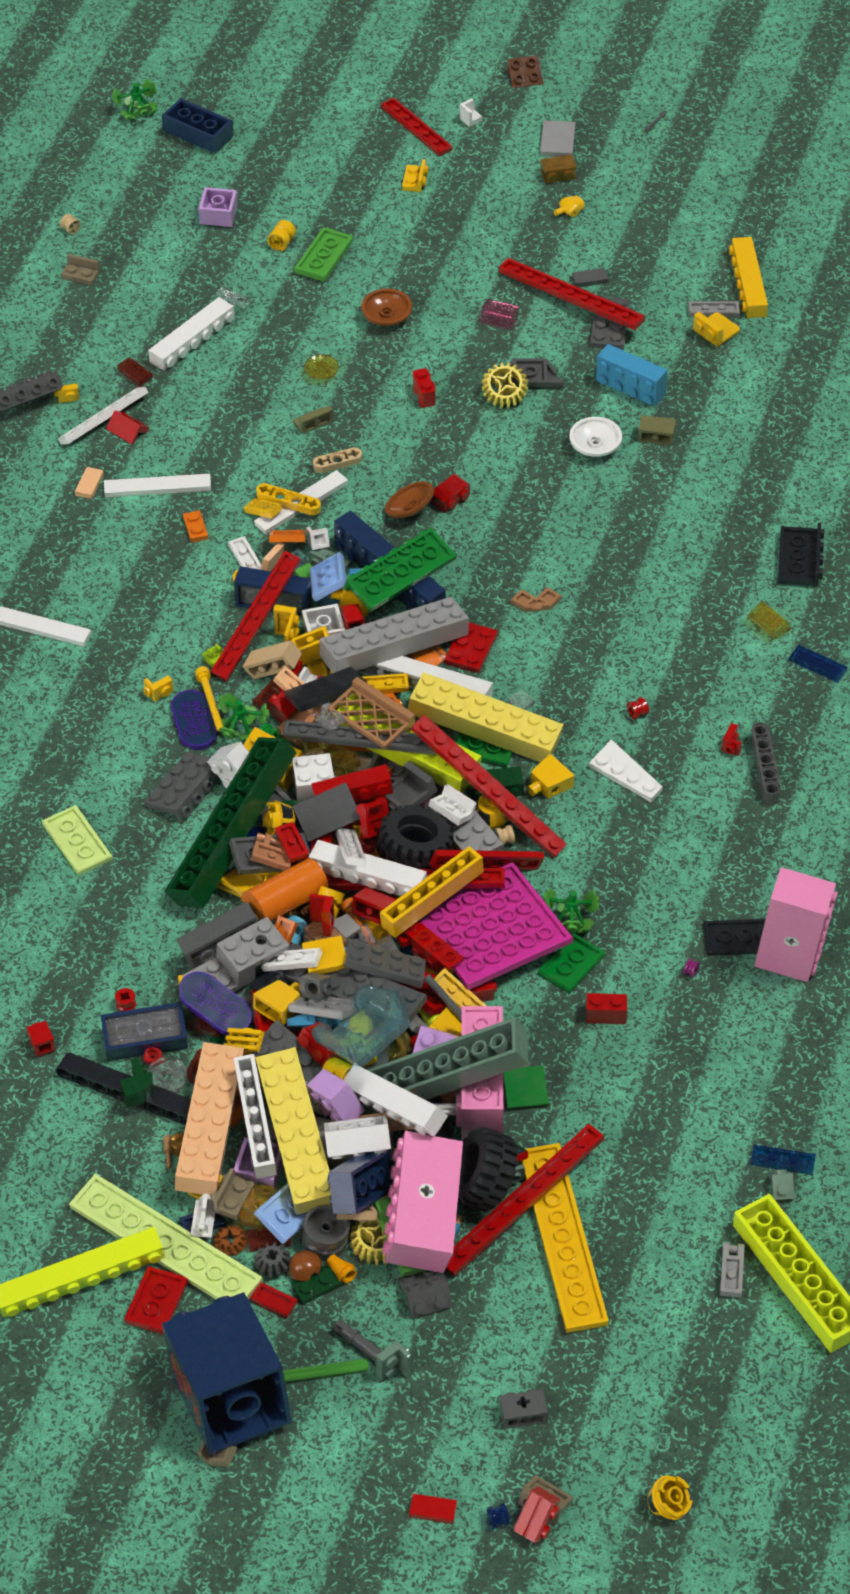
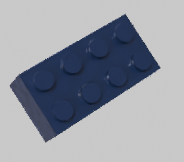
M181 98L162 115L163 131L213 153H216L234 136L233 120Z
M388 1149L385 1153L377 1154L371 1151L366 1152L363 1156H354L328 1172L327 1181L330 1186V1204L333 1208V1214H357L388 1194L390 1185H393L392 1179H390L391 1166Z

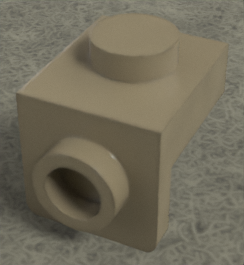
M202 1441L197 1454L207 1465L229 1467L237 1447L234 1445L209 1455Z

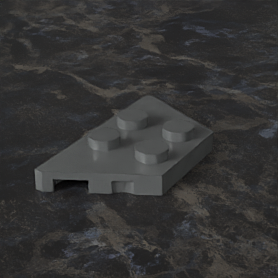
M513 358L511 360L510 367L516 364L517 369L521 368L522 374H526L528 387L563 388V380L559 379L557 371L551 366L548 359ZM512 377V382L515 386L519 387L517 380Z

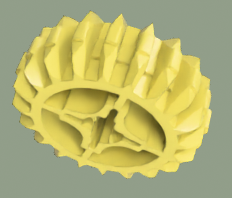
M502 362L500 367L495 364L494 370L489 368L488 373L484 374L485 379L482 380V391H484V397H488V402L494 401V406L500 404L501 409L503 405H506L508 409L510 404L516 406V401L521 403L522 397L525 398L528 391V380L526 379V374H522V369H517L516 364L510 367L509 362L507 366H504ZM512 377L517 380L519 387L515 386L512 382ZM491 383L498 388V393L492 389Z
M378 1218L368 1222L357 1220L355 1226H352L350 1234V1246L354 1249L355 1256L359 1255L361 1261L367 1258L368 1265L375 1261V1265L378 1266L379 1261H383V1264L386 1266V1254H382L384 1241H387ZM362 1239L366 1240L367 1243L371 1244V1247L366 1245L362 1241Z

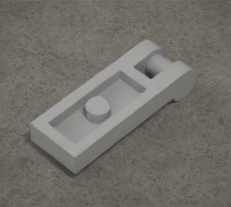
M723 1242L720 1296L739 1298L742 1296L745 1244H738L736 1246Z

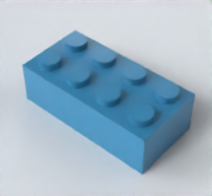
M607 344L597 355L596 381L644 401L646 404L656 406L666 395L667 369Z

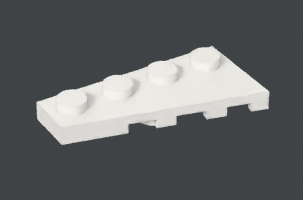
M612 740L589 762L590 768L649 802H652L662 792V786Z

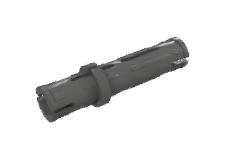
M339 1319L335 1323L338 1326L334 1325L333 1331L345 1338L346 1343L354 1345L376 1362L377 1355L382 1350L363 1337L358 1329L354 1330L342 1319Z

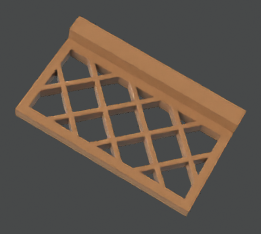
M358 677L352 681V686L327 708V712L383 749L388 748L407 729L411 731V727L415 724L414 713ZM354 694L359 697V700L348 701V697ZM370 704L374 709L362 710V705ZM360 705V710L349 711L348 706ZM339 706H346L347 711L338 712L335 709ZM374 714L375 720H363V715ZM376 714H385L388 716V719H377ZM361 715V721L349 719V716ZM393 723L402 725L400 728L391 729V724ZM389 724V729L378 730L377 725ZM375 725V730L367 731L364 729V726ZM390 734V737L385 742L378 738V735Z

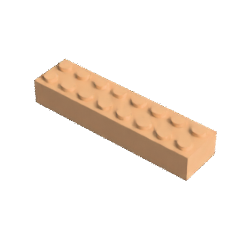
M203 1042L175 1175V1191L202 1195L209 1194L210 1196H213L214 1192L218 1191L238 1090L234 1058L244 1056V1048Z

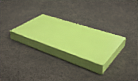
M76 805L42 820V825L78 876L113 860L108 849Z

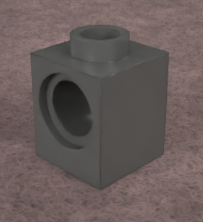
M310 972L300 977V997L322 1000L331 996V976Z

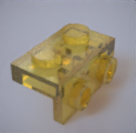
M401 1028L394 1031L393 1038L400 1052L393 1054L391 1061L410 1055L412 1051L410 1047L411 1039L407 1031L403 1032Z

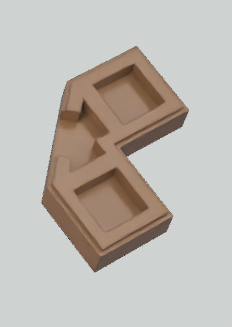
M548 587L537 597L524 590H520L511 599V604L524 612L551 610L562 599V595Z

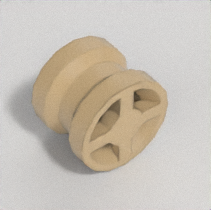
M66 214L62 217L60 226L72 235L79 231L81 222L74 218L73 215Z
M507 825L503 829L495 828L496 836L504 845L507 843L515 844V836L511 825Z

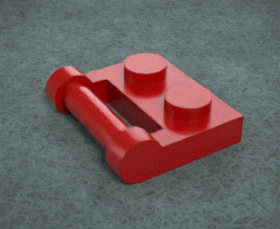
M380 796L375 801L367 804L361 803L356 806V812L360 815L362 838L369 839L379 835L382 820L389 813L388 802L384 796ZM379 809V813L369 816L370 810Z

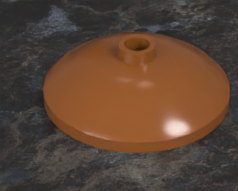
M385 288L369 293L363 299L361 309L364 317L370 322L380 326H393L405 321L410 316L412 301L402 291Z
M419 481L401 488L387 501L385 512L389 517L395 519L409 518L419 514L432 500L434 494L432 484L426 481Z

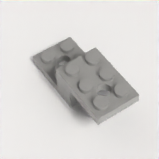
M266 917L217 943L216 957L183 974L182 979L192 972H205L213 976L232 992H235L255 980V967L289 950V944L270 919ZM263 939L266 943L261 945L257 944L256 941Z

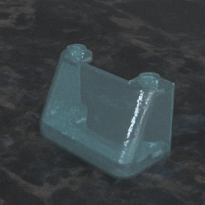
M364 985L357 991L354 997V1004L357 1010L333 1031L326 1023H320L311 1030L314 1039L356 1066L366 1065L409 1026V1015L399 990Z

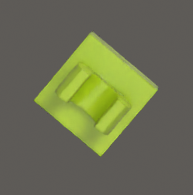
M215 644L214 647L208 648L206 652L202 653V659L213 668L223 652L222 648Z

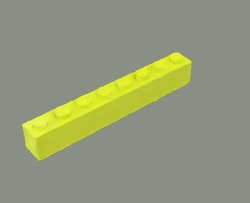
M155 1226L0 1284V1310L3 1318L7 1316L13 1317L21 1311L34 1309L40 1304L55 1301L66 1294L77 1293L82 1288L98 1285L106 1279L117 1278L122 1273L138 1270L146 1264L159 1262L162 1258H165V1254Z

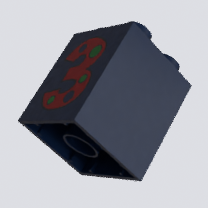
M244 1292L232 1297H219L211 1305L192 1312L184 1311L177 1313L169 1321L162 1323L174 1382L209 1455L292 1423L283 1367Z

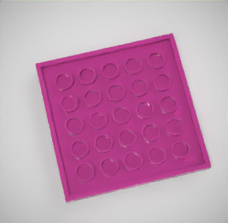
M513 862L500 867L505 868V888L460 889L419 920L463 956L464 961L452 969L468 990L573 943V937Z

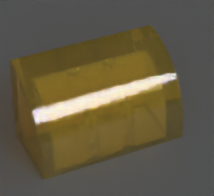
M763 601L747 615L750 620L774 639H779L792 629L787 620Z

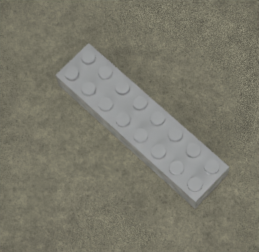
M448 597L319 638V656L332 673L349 667L358 671L468 635L469 617L452 597Z

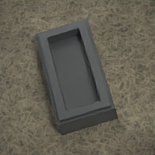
M605 268L572 272V279L576 287L608 283Z

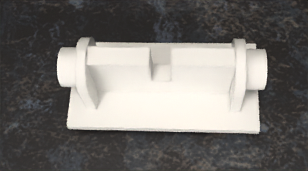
M203 1194L195 1202L190 1236L212 1238L215 1212L211 1202L212 1198L209 1194Z

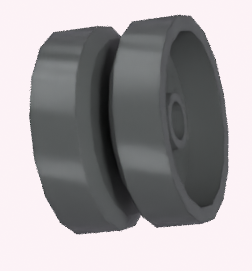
M328 1204L312 1208L305 1215L303 1222V1248L318 1254L321 1260H327L333 1254L337 1257L340 1256L347 1247L350 1230L349 1220L336 1219L332 1206Z

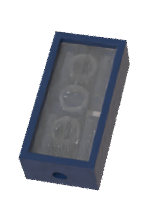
M240 566L234 580L236 606L250 608L271 571ZM292 575L275 604L297 608V616L302 618V610L310 609L312 603L311 578Z
M181 1002L100 1015L107 1061L143 1056L145 1051L152 1047H156L162 1052L188 1048Z

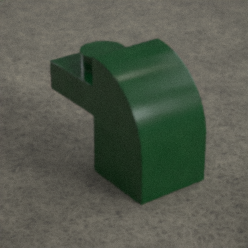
M139 1058L130 1059L133 1076L120 1080L121 1092L127 1108L146 1102L154 1091L152 1071L147 1072L145 1064L141 1065Z

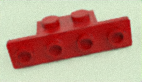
M417 921L403 932L411 939L413 955L425 959L426 966L438 974L444 967L451 970L464 961L462 955L420 921Z

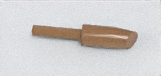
M170 1134L163 1138L167 1169H171Z

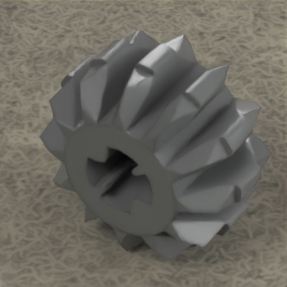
M276 1242L272 1246L266 1243L265 1248L259 1247L258 1254H255L254 1257L257 1271H260L262 1277L268 1274V1277L271 1279L276 1274L280 1278L281 1272L287 1273L290 1253L288 1250H285L283 1244L277 1247Z

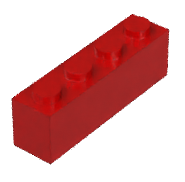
M386 764L311 783L315 796L346 782L355 803L394 793Z

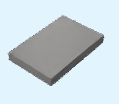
M544 120L540 156L558 157L573 155L576 122Z
M301 997L288 1005V1011L343 1020L361 1010L362 1002L336 997H327L322 1000Z

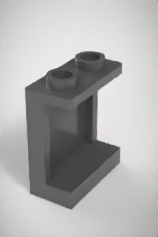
M408 761L403 766L406 773L392 784L394 793L384 795L388 802V809L395 811L396 808L401 806L402 808H405L407 805L416 807L437 792L433 778L412 762Z

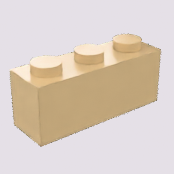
M291 640L251 651L243 668L253 679L279 673L284 666L292 670L295 668L302 652Z

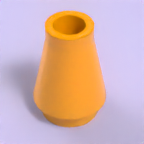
M335 1254L329 1256L326 1264L332 1269L338 1280L344 1283L353 1281L357 1274L355 1266L337 1257Z

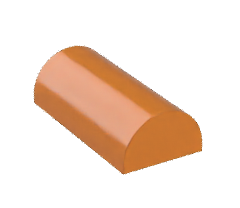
M307 858L243 892L241 901L243 903L247 902L260 920L268 917L272 921L278 918V915L282 916L308 902L310 894H318L320 885L328 888L327 877L315 860Z

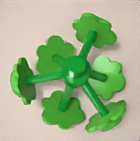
M146 79L144 84H142V90L139 88L138 83H133L131 93L121 95L120 90L114 88L112 100L118 107H121L122 98L126 97L124 104L129 106V111L122 110L120 112L121 115H124L125 119L133 120L137 119L138 116H149L156 112L158 104L154 102L148 104L142 96L143 93L145 96L152 98L153 95L157 94L155 83L149 79Z
M230 692L221 695L218 699V708L226 714L230 709L233 710L229 720L226 718L221 719L223 727L219 730L227 739H238L240 736V740H247L252 732V729H249L248 726H251L253 721L257 720V715L261 725L265 723V720H268L269 710L266 709V703L261 706L260 712H258L254 706L242 705V701L237 700V697ZM237 720L243 723L246 732L236 733L234 729Z
M552 888L545 892L543 901L551 910L555 903H560L557 907L558 912L561 913L558 917L559 921L561 922L562 918L567 917L570 919L562 923L569 933H585L594 925V921H591L590 918L583 920L579 904H583L589 913L599 909V897L596 896L594 890H590L588 894L584 895L585 900H579L576 891H570L569 896L564 899L556 898V891H553Z

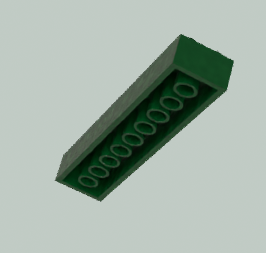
M258 737L164 891L177 905L204 908L208 903L210 896L217 888L219 881L233 860L229 845L230 838L247 837L260 813L264 810L269 798L274 793L278 783L283 778L287 768L293 762L297 752L284 738Z

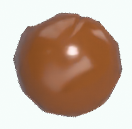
M304 1250L297 1252L290 1259L289 1274L291 1278L297 1281H309L313 1273L319 1274L322 1261L318 1254L312 1251Z

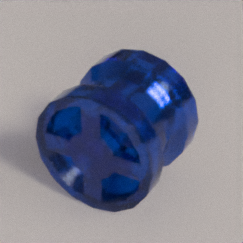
M501 1503L495 1508L492 1506L486 1508L491 1529H496L498 1525L502 1524L504 1526L510 1525V1518L505 1503Z

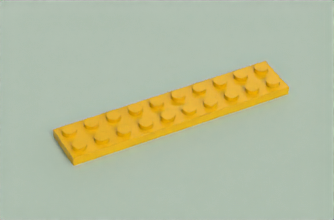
M560 1143L525 1149L528 1151L529 1157L521 1161L525 1167V1180L531 1177L561 1149ZM567 1173L533 1205V1210L566 1333L607 1326L609 1320Z

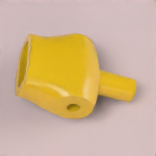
M577 195L565 197L560 200V208L555 209L554 214L558 216L566 213L571 217H575L581 210L585 209V203Z

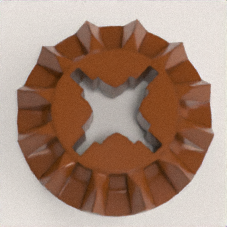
M228 1224L227 1227H220L214 1236L215 1248L229 1256L242 1252L248 1242L245 1230L240 1229L238 1225L230 1226ZM229 1234L234 1238L232 1245L227 1240Z

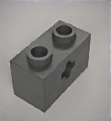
M530 1389L521 1393L509 1392L500 1396V1411L504 1429L548 1423V1410L543 1389Z

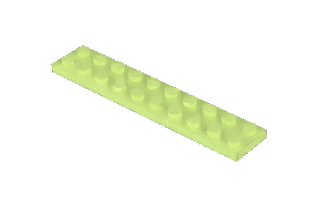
M97 1174L93 1175L69 1203L72 1210L119 1239L155 1226L165 1254V1258H162L157 1263L174 1274L188 1278L190 1284L214 1299L222 1296L232 1297L243 1292L249 1299L259 1284L263 1282V1278L202 1239L190 1236L191 1233Z

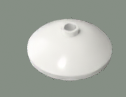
M588 417L572 426L569 439L573 448L578 452L591 457H601L609 455L619 448L622 442V432L619 426L609 419Z

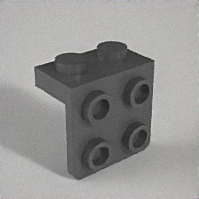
M424 1271L398 1278V1283L406 1296L409 1314L412 1319L453 1307L449 1285L442 1273Z

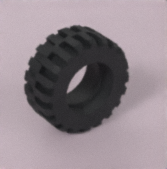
M412 805L402 808L401 806L396 808L395 811H390L383 818L377 840V851L379 856L385 860L416 869H432L429 862L435 850L452 849L454 840L453 829L446 818H442L440 813H435L430 808L425 809L422 806L412 807ZM408 839L418 840V841H421V842H423V843L413 842V841H410V840H408Z
M478 1127L470 1131L468 1136L463 1139L458 1203L482 1212L493 1210L496 1206L500 1205L502 1199L508 1194V1189L511 1188L513 1177L516 1174L515 1169L518 1165L517 1145L512 1137L487 1127Z

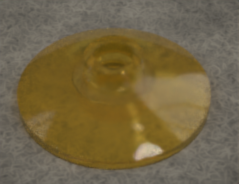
M325 354L314 355L307 359L304 364L306 374L311 378L319 380L333 377L339 369L337 360Z

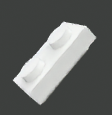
M445 785L442 795L430 799L428 806L449 819L451 823L460 825L472 819L477 804L450 785Z

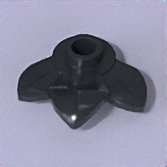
M281 970L262 972L259 978L251 982L249 990L259 991L277 980L285 983V974Z

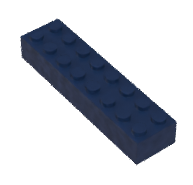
M351 510L334 520L335 547L339 551H343L349 560L356 562L359 568L373 564L377 558L386 556L395 548ZM428 576L395 598L398 601H402L407 609L411 610L445 599L446 590Z

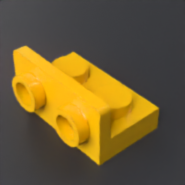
M422 159L421 166H406L402 184L403 191L422 192L423 186H426V176H428L429 166H426V159Z

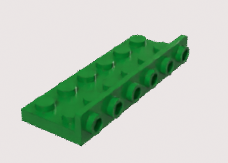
M432 528L426 531L423 530L417 537L412 540L408 539L399 548H393L386 556L377 558L373 564L364 566L355 575H349L344 589L346 592L351 590L366 608L372 612L454 561L457 555Z

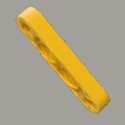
M266 483L260 484L256 488L258 499L279 503L284 508L308 515H317L321 512V502L317 498ZM278 495L285 496L282 499L276 498ZM294 500H300V501H301V502L298 503V504L293 503Z

